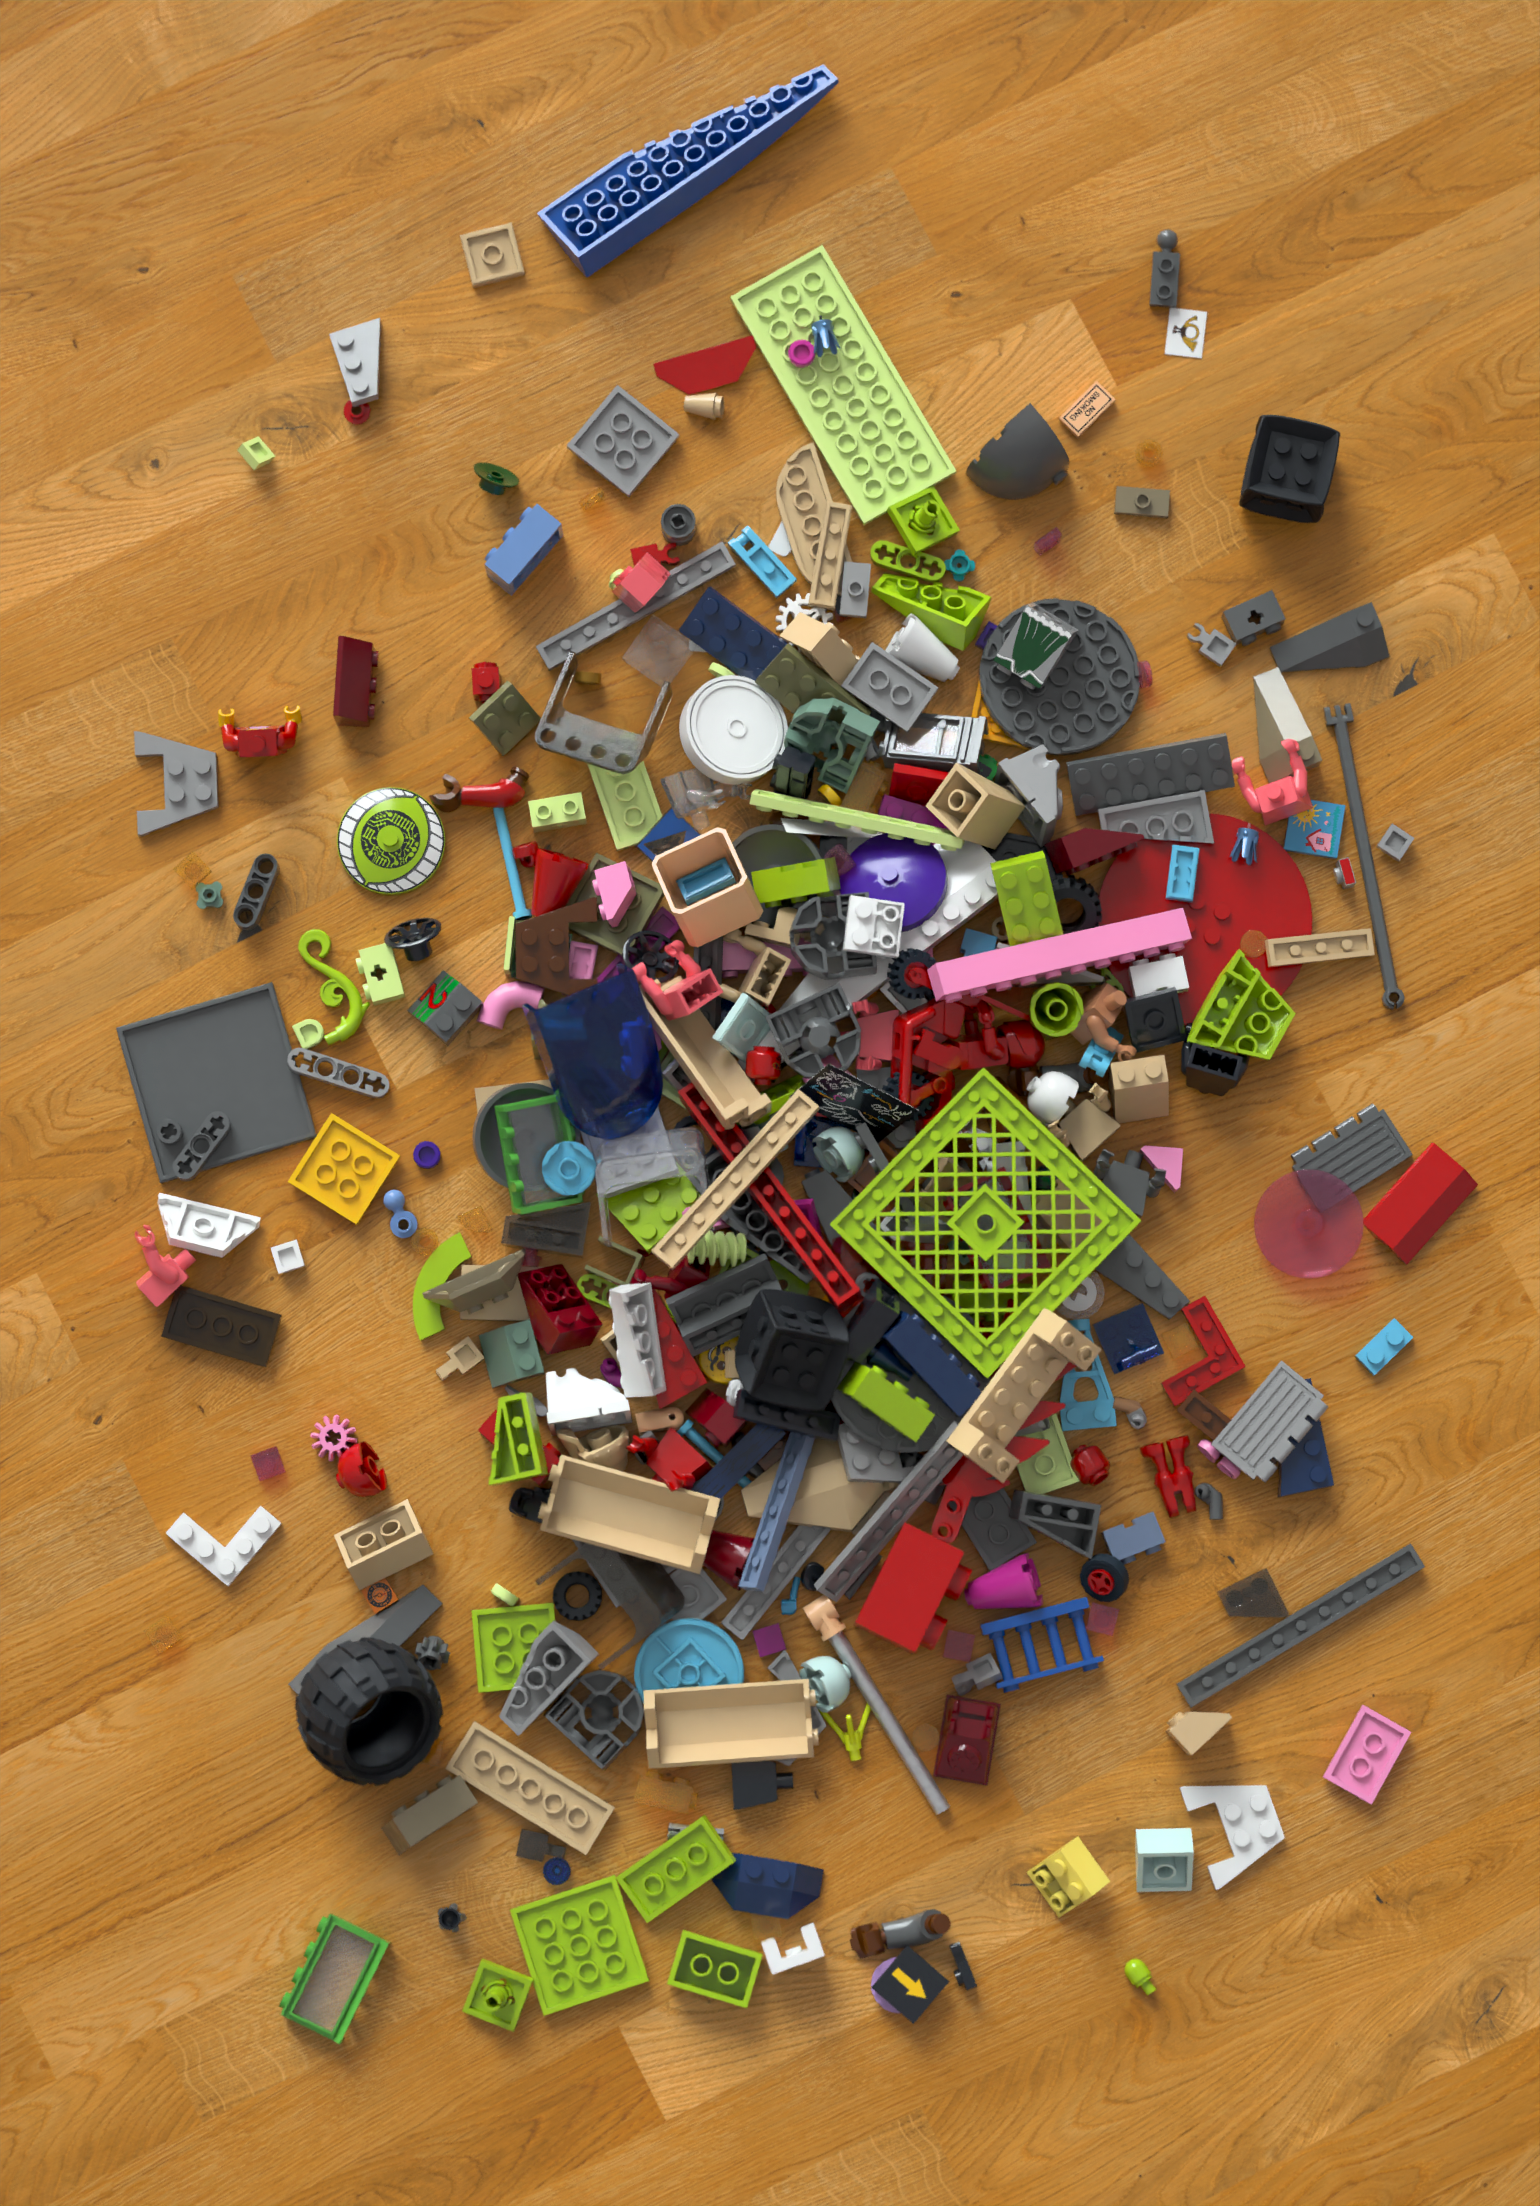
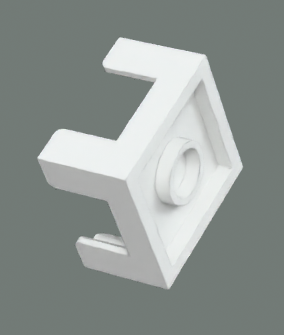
M813 1923L801 1927L807 1948L803 1950L801 1946L791 1948L785 1951L786 1956L781 1957L774 1937L761 1941L772 1974L825 1956Z

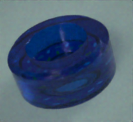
M560 1857L549 1859L543 1868L545 1879L553 1885L565 1883L571 1874L569 1863Z

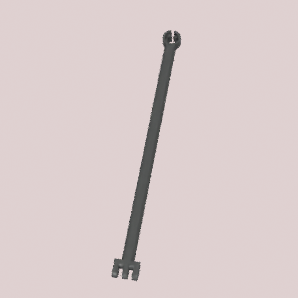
M1350 703L1344 704L1346 714L1342 715L1340 705H1335V716L1331 717L1330 708L1324 707L1326 727L1334 726L1385 989L1382 995V1003L1387 1009L1393 1010L1394 1002L1390 1001L1389 995L1395 993L1399 998L1395 1003L1396 1009H1398L1404 1002V994L1397 986L1347 723L1354 721Z

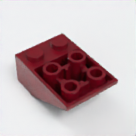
M1083 828L1045 844L1056 874L1066 871L1068 876L1138 847L1136 842L1144 839V835Z
M562 1264L518 1273V1280L534 1335L547 1355L592 1344L603 1324Z

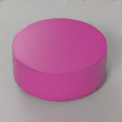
M807 340L793 342L788 352L790 362L798 368L810 366L815 359V354H813L814 346Z

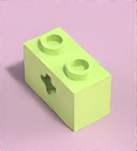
M581 792L528 801L534 833L587 824Z
M383 943L359 950L360 958H356L359 974L365 973L367 983L363 984L366 999H372L375 1006L405 998L393 949ZM381 968L382 972H387L383 974V980L378 981L377 977H372L376 975V969Z

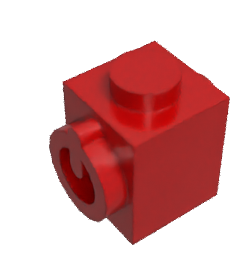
M494 662L476 663L474 668H471L474 701L485 703L501 687L499 667Z

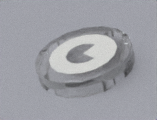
M1092 1271L1056 1308L1058 1313L1073 1320L1087 1319L1097 1313L1103 1304L1105 1296L1103 1281L1098 1274Z

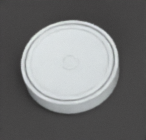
M726 675L706 682L688 699L682 710L679 734L683 749L689 760L701 773L717 782L730 785H742L753 782L771 770L777 754L782 755L785 750L784 739L788 725L783 708L779 701L755 683L754 680L747 677Z

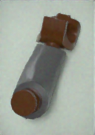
M1080 1062L1040 1066L1039 1070L1035 1064L1032 1067L1022 1069L1010 1067V1076L1007 1077L1008 1085L1019 1096H1028L1029 1091L1027 1087L1034 1077L1040 1078L1047 1072L1056 1071L1076 1080L1079 1085L1077 1093L1089 1091L1095 1083L1099 1086L1105 1084L1109 1078V1071L1107 1069L1104 1076L1101 1077L1096 1074L1097 1071L1089 1067L1085 1069L1079 1066Z
M931 1909L903 1919L881 1923V1930L877 1922L860 1925L851 1929L852 1938L850 1939L852 1951H856L859 1958L862 1959L885 1953L884 1944L887 1949L905 1948L906 1945L914 1947L927 1944L939 1939L944 1933L948 1932L951 1925L950 1919L940 1911Z

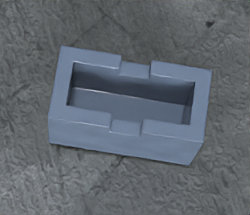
M1154 1512L1131 1520L1133 1526L1128 1528L1120 1524L1101 1532L1109 1554L1125 1565L1136 1560L1135 1554L1145 1551L1147 1556L1162 1550L1160 1544L1166 1541Z

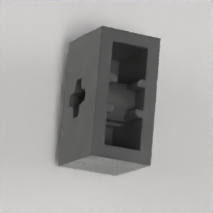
M1272 590L1223 611L1221 616L1232 641L1236 645L1242 643L1243 646L1257 640L1256 636L1266 632L1267 635L1278 632L1282 629L1281 625L1284 624L1286 619ZM1252 615L1255 619L1260 618L1258 625L1255 622L1249 623Z

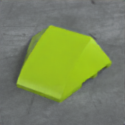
M1238 949L1216 979L1197 1013L1187 1042L1270 1060L1296 1013L1278 992L1271 988L1263 979L1258 969L1250 964L1244 957L1245 954Z

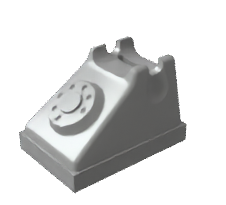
M1040 745L1012 759L1005 758L999 762L994 783L1009 790L1026 806L1018 816V819L1040 847L1050 842L1054 835L1056 822L1061 819L1063 809L1062 790L1057 788V772L1060 769V764L1056 759H1046L1045 755L1049 751L1044 745Z

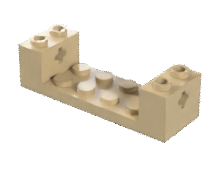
M1044 1308L946 1442L987 1473L1004 1483L1019 1463V1460L1007 1452L1005 1447L1067 1363L1071 1362L1086 1372L1102 1349L1067 1321Z

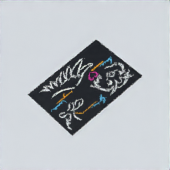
M831 1064L825 1066L799 1088L800 1091L819 1106L818 1113L858 1133L856 1127L865 1122L877 1143L919 1111Z

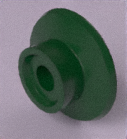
M477 463L474 465V472L481 478L479 486L488 493L503 495L506 488H513L519 484V479L514 473L491 463Z

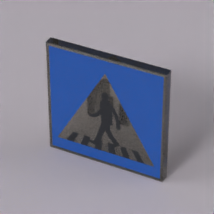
M671 806L635 847L653 862L655 856L702 834Z

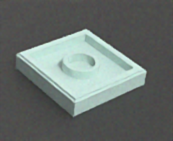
M742 992L712 1038L739 1060L746 1063L747 1052L753 1050V1046H759L770 1031L765 1017L771 1014Z

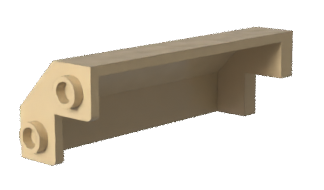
M680 975L664 983H660L658 979L654 981L664 992L683 980ZM641 985L637 988V991H635V1003L725 1130L732 1129L735 1126L734 1123H740L742 1127L748 1126L771 1112V1100L766 1093L760 1095L733 1055L712 1038L715 1030L700 1009H697L690 1015L669 1021L660 1013L651 997L644 991Z
M564 1455L560 1456L558 1465L552 1464L548 1479L553 1481L548 1503L542 1502L538 1518L543 1519L541 1531L700 1574L720 1498L683 1488L671 1492L665 1483Z
M809 1679L644 1690L649 1769L814 1757V1746L819 1745L818 1729H812L811 1706H816L815 1690L809 1689Z

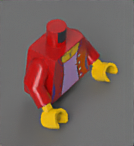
M289 706L284 708L285 725L234 728V710L230 709V714L225 715L219 709L218 725L221 727L224 748L227 751L236 752L238 757L278 756L287 753V749L295 745L298 724L302 721L300 707L297 706V709L292 712L289 711Z

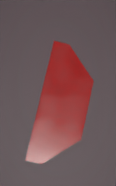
M753 335L653 363L658 378L691 395L738 381L752 357L756 345Z

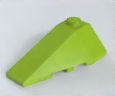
M884 573L871 589L873 594L905 617H908L911 613L917 616L941 642L962 651L976 637L991 602L990 596L968 587L958 586V590L942 587L943 583L934 582L933 585L918 583L916 578Z

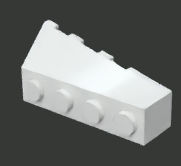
M651 1283L625 1284L610 1289L609 1305L613 1312V1332L617 1340V1359L620 1362L622 1375L620 1382L621 1387L624 1389V1396L626 1398L655 1396L666 1391Z

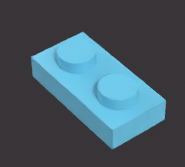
M1394 1318L1355 1357L1374 1376L1414 1337Z

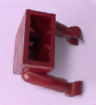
M637 1249V1253L643 1255V1257L654 1255L652 1252L648 1254L646 1250ZM686 1255L674 1270L670 1268L668 1277L655 1275L649 1277L643 1270L636 1269L634 1278L632 1277L631 1284L651 1283L652 1289L666 1292L664 1294L666 1300L688 1288L707 1281L711 1267L709 1257H706L704 1264L700 1265L698 1256H695L693 1263L689 1264Z

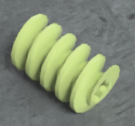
M709 1230L687 1254L688 1262L692 1264L695 1256H698L699 1264L703 1265L705 1258L709 1257V1263L713 1266L716 1258H719L720 1265L725 1266L727 1259H730L731 1267H735L738 1260L741 1263L745 1260L746 1237L743 1233H738L735 1237L733 1232H728L724 1235L722 1231H718L714 1235Z

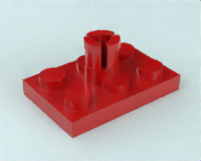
M894 763L889 796L926 807L949 772Z

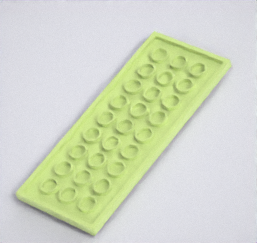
M823 245L730 297L732 304L750 334L753 335L755 343L863 526L887 513L886 510L889 506L932 485L935 486L956 474V469ZM820 315H822L823 320H832L833 332L841 347L839 349L836 345L837 354H833L830 347H823V355L818 357L816 350L815 359L810 366L805 368L794 366L788 356L791 344L797 340H807L814 346L812 323L819 321Z

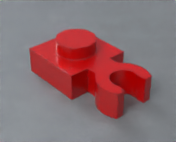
M656 543L630 549L634 566L647 552L660 564L676 565L680 562L679 557L670 558L667 555L669 551L677 549L675 543L667 544L663 550L659 551Z

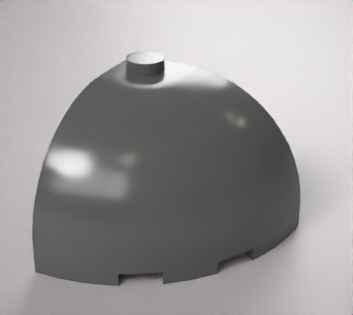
M1030 403L1004 426L1005 428L1000 433L1002 436L998 440L993 437L980 450V460H972L966 470L968 477L983 491L1002 499L1016 500L1034 496L1045 490L1053 482L1055 485L1062 482L1068 476L1066 472L1069 468V458L1053 430Z

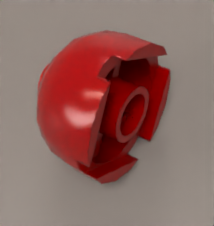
M363 1441L352 1445L344 1451L338 1461L337 1482L342 1489L346 1488L349 1493L356 1497H371L387 1488L384 1468L378 1471L374 1460H379V1457L367 1442Z

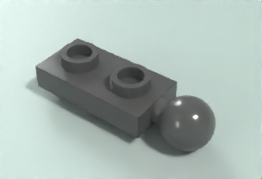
M1169 229L1161 231L1157 236V244L1161 248V252H1153L1149 306L1176 308L1180 253H1172V250L1177 246L1178 237L1174 231Z

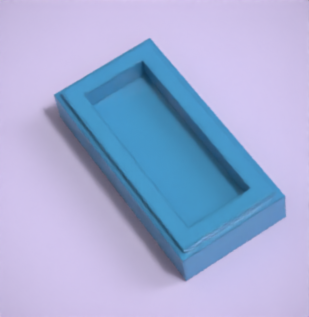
M722 858L676 880L688 906L736 883V880L726 859Z

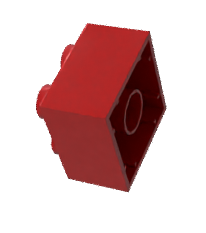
M904 1523L854 1626L912 1655L916 1652L919 1645L931 1651L932 1649L934 1650L948 1621L935 1614L944 1595L954 1601L958 1600L972 1572V1569L960 1564L965 1552Z

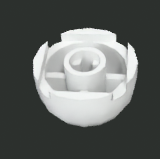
M1056 1071L1047 1072L1040 1078L1034 1077L1027 1087L1029 1091L1027 1097L1028 1109L1044 1125L1052 1124L1059 1120L1069 1108L1066 1103L1069 1096L1073 1099L1075 1098L1079 1087L1078 1082L1070 1076Z

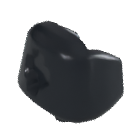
M810 1562L801 1572L802 1586L809 1591H817L814 1584L824 1573V1567L817 1562Z

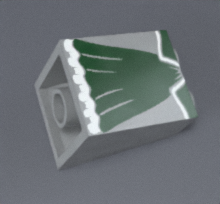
M1034 602L1026 605L993 661L998 663L997 668L1010 676L1012 673H1015L1021 677L1020 682L1028 688L1034 690L1037 687L1040 689L1044 686L1079 630Z

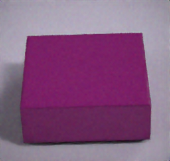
M779 1623L752 1631L760 1657L786 1650Z

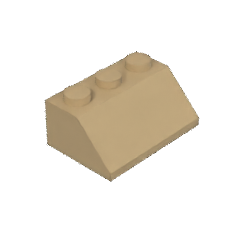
M408 1499L334 1535L345 1564L359 1590L433 1555L429 1542Z

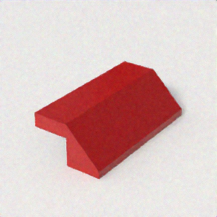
M1432 1142L1361 1223L1375 1239L1387 1245L1397 1258L1407 1265L1478 1184L1460 1164Z

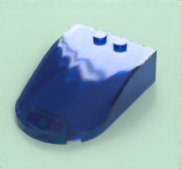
M622 963L616 965L619 975L544 1007L536 1009L527 1003L522 1005L562 1113L574 1127L587 1135L601 1139L624 1137L640 1129L656 1111L663 1091L662 1068L650 1016L633 969Z

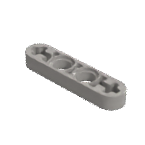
M304 1048L293 1049L287 1057L288 1068L292 1072L375 1099L382 1098L389 1090L388 1078L382 1073ZM299 1054L304 1055L303 1060L310 1063L312 1057L316 1058L317 1060L313 1065V1073L308 1071L309 1065L301 1064L300 1068L296 1067L292 1057L297 1058ZM321 1062L330 1063L333 1067L332 1074L329 1076L320 1075L317 1070L318 1065ZM353 1070L357 1072L359 1080L356 1084L350 1085L344 1081L343 1075L346 1071ZM364 1074L369 1075L366 1081L374 1083L376 1079H380L384 1089H379L377 1093L373 1092V1086L365 1084L364 1089L359 1087L363 1082Z

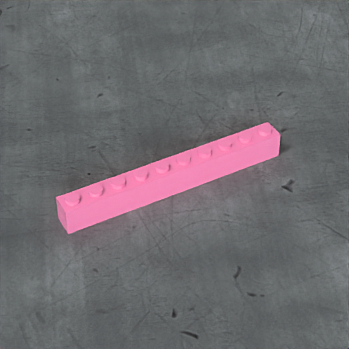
M1179 908L935 963L927 972L936 1001L946 999V1003H951L962 999V995L971 994V997H978L986 994L988 989L996 988V991L999 992L1010 989L1012 984L1019 982L1021 986H1026L1037 982V978L1045 977L1046 980H1052L1061 977L1063 972L1070 971L1071 975L1086 971V967L1095 965V969H1101L1110 966L1111 962L1119 960L1121 964L1135 960V956L1144 954L1145 958L1160 954V950L1168 949L1169 952L1179 951L1185 948L1184 944L1191 940L1192 936L1184 910Z

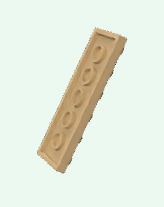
M475 1721L445 1768L457 1776L460 1775L466 1782L587 1855L615 1809L609 1803Z

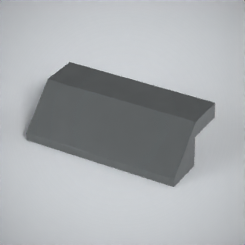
M765 1253L666 1299L667 1305L678 1324L682 1338L692 1357L739 1336L749 1308L761 1289L782 1290Z

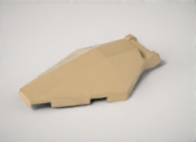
M815 1438L812 1452L808 1457L803 1478L799 1484L795 1502L786 1524L808 1527L820 1526L831 1528V1530L852 1532L884 1493L894 1491L900 1484L897 1482L870 1483L848 1481L838 1440L829 1442ZM781 1459L741 1490L748 1517L762 1518Z

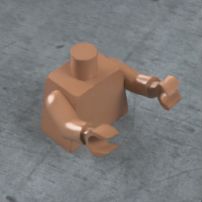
M1108 983L1084 992L1081 996L1084 1008L1083 1016H1081L1076 1029L1070 1033L1082 1045L1094 1039L1096 1045L1112 1053H1118L1120 1062L1130 1060L1131 1056H1135L1136 1048L1119 1044V1041L1109 1036L1107 1028L1114 1023L1121 1010L1125 1012L1123 1006L1127 1001L1125 994Z

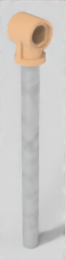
M822 1595L804 1606L803 1610L813 1627L823 1635L821 1636L823 1642L828 1639L842 1663L848 1667L853 1681L935 1814L938 1815L950 1807L949 1803L842 1630L846 1626L838 1620L840 1616L830 1599Z

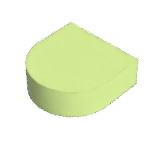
M306 1019L292 1026L304 1049L309 1050L317 1046L324 1038L322 1025L314 1019Z
M497 1583L491 1590L492 1594L510 1606H515L519 1600L517 1596Z

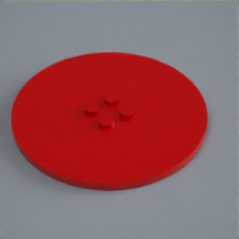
M1209 813L1214 843L1155 839L1137 841L1138 847L1118 854L1106 874L1099 893L1102 909V920L1099 922V926L1183 908L1192 939L1184 944V949L1175 952H1169L1168 949L1160 950V954L1145 958L1144 954L1135 956V960L1122 964L1119 960L1112 961L1111 965L1107 966V968L1122 985L1125 994L1129 998H1133L1128 969L1133 966L1134 961L1149 959V963L1160 961L1159 957L1172 953H1175L1176 957L1183 956L1189 984L1188 991L1178 993L1184 1026L1188 1023H1193L1216 979L1238 949L1245 954L1244 957L1250 964L1258 969L1261 973L1260 975L1270 987L1274 988L1282 996L1298 975L1303 964L1268 967L1265 940L1312 934V908L1308 889L1300 870L1288 852L1275 839L1258 827L1246 821L1221 814ZM1238 828H1249L1259 832L1258 844L1256 845L1257 863L1254 860V851L1251 865H1248L1246 858H1243L1242 849L1235 862H1232V857H1229L1237 841L1236 834L1238 833ZM1172 845L1200 848L1192 903L1165 899Z

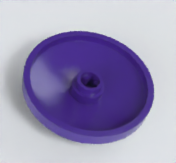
M883 833L866 840L849 855L840 874L839 882L841 889L839 890L840 895L869 892V898L905 903L901 932H906L922 925L936 913L945 898L948 877L942 857L931 843L930 845L917 844L914 842V839L904 837L903 840L892 839L888 837V833Z

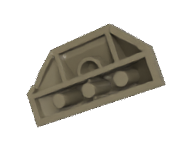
M524 1248L429 1289L422 1294L425 1299L455 1311L463 1312L467 1310L469 1314L484 1308L483 1302L492 1299L493 1303H497L509 1297L507 1292L513 1289L527 1252Z

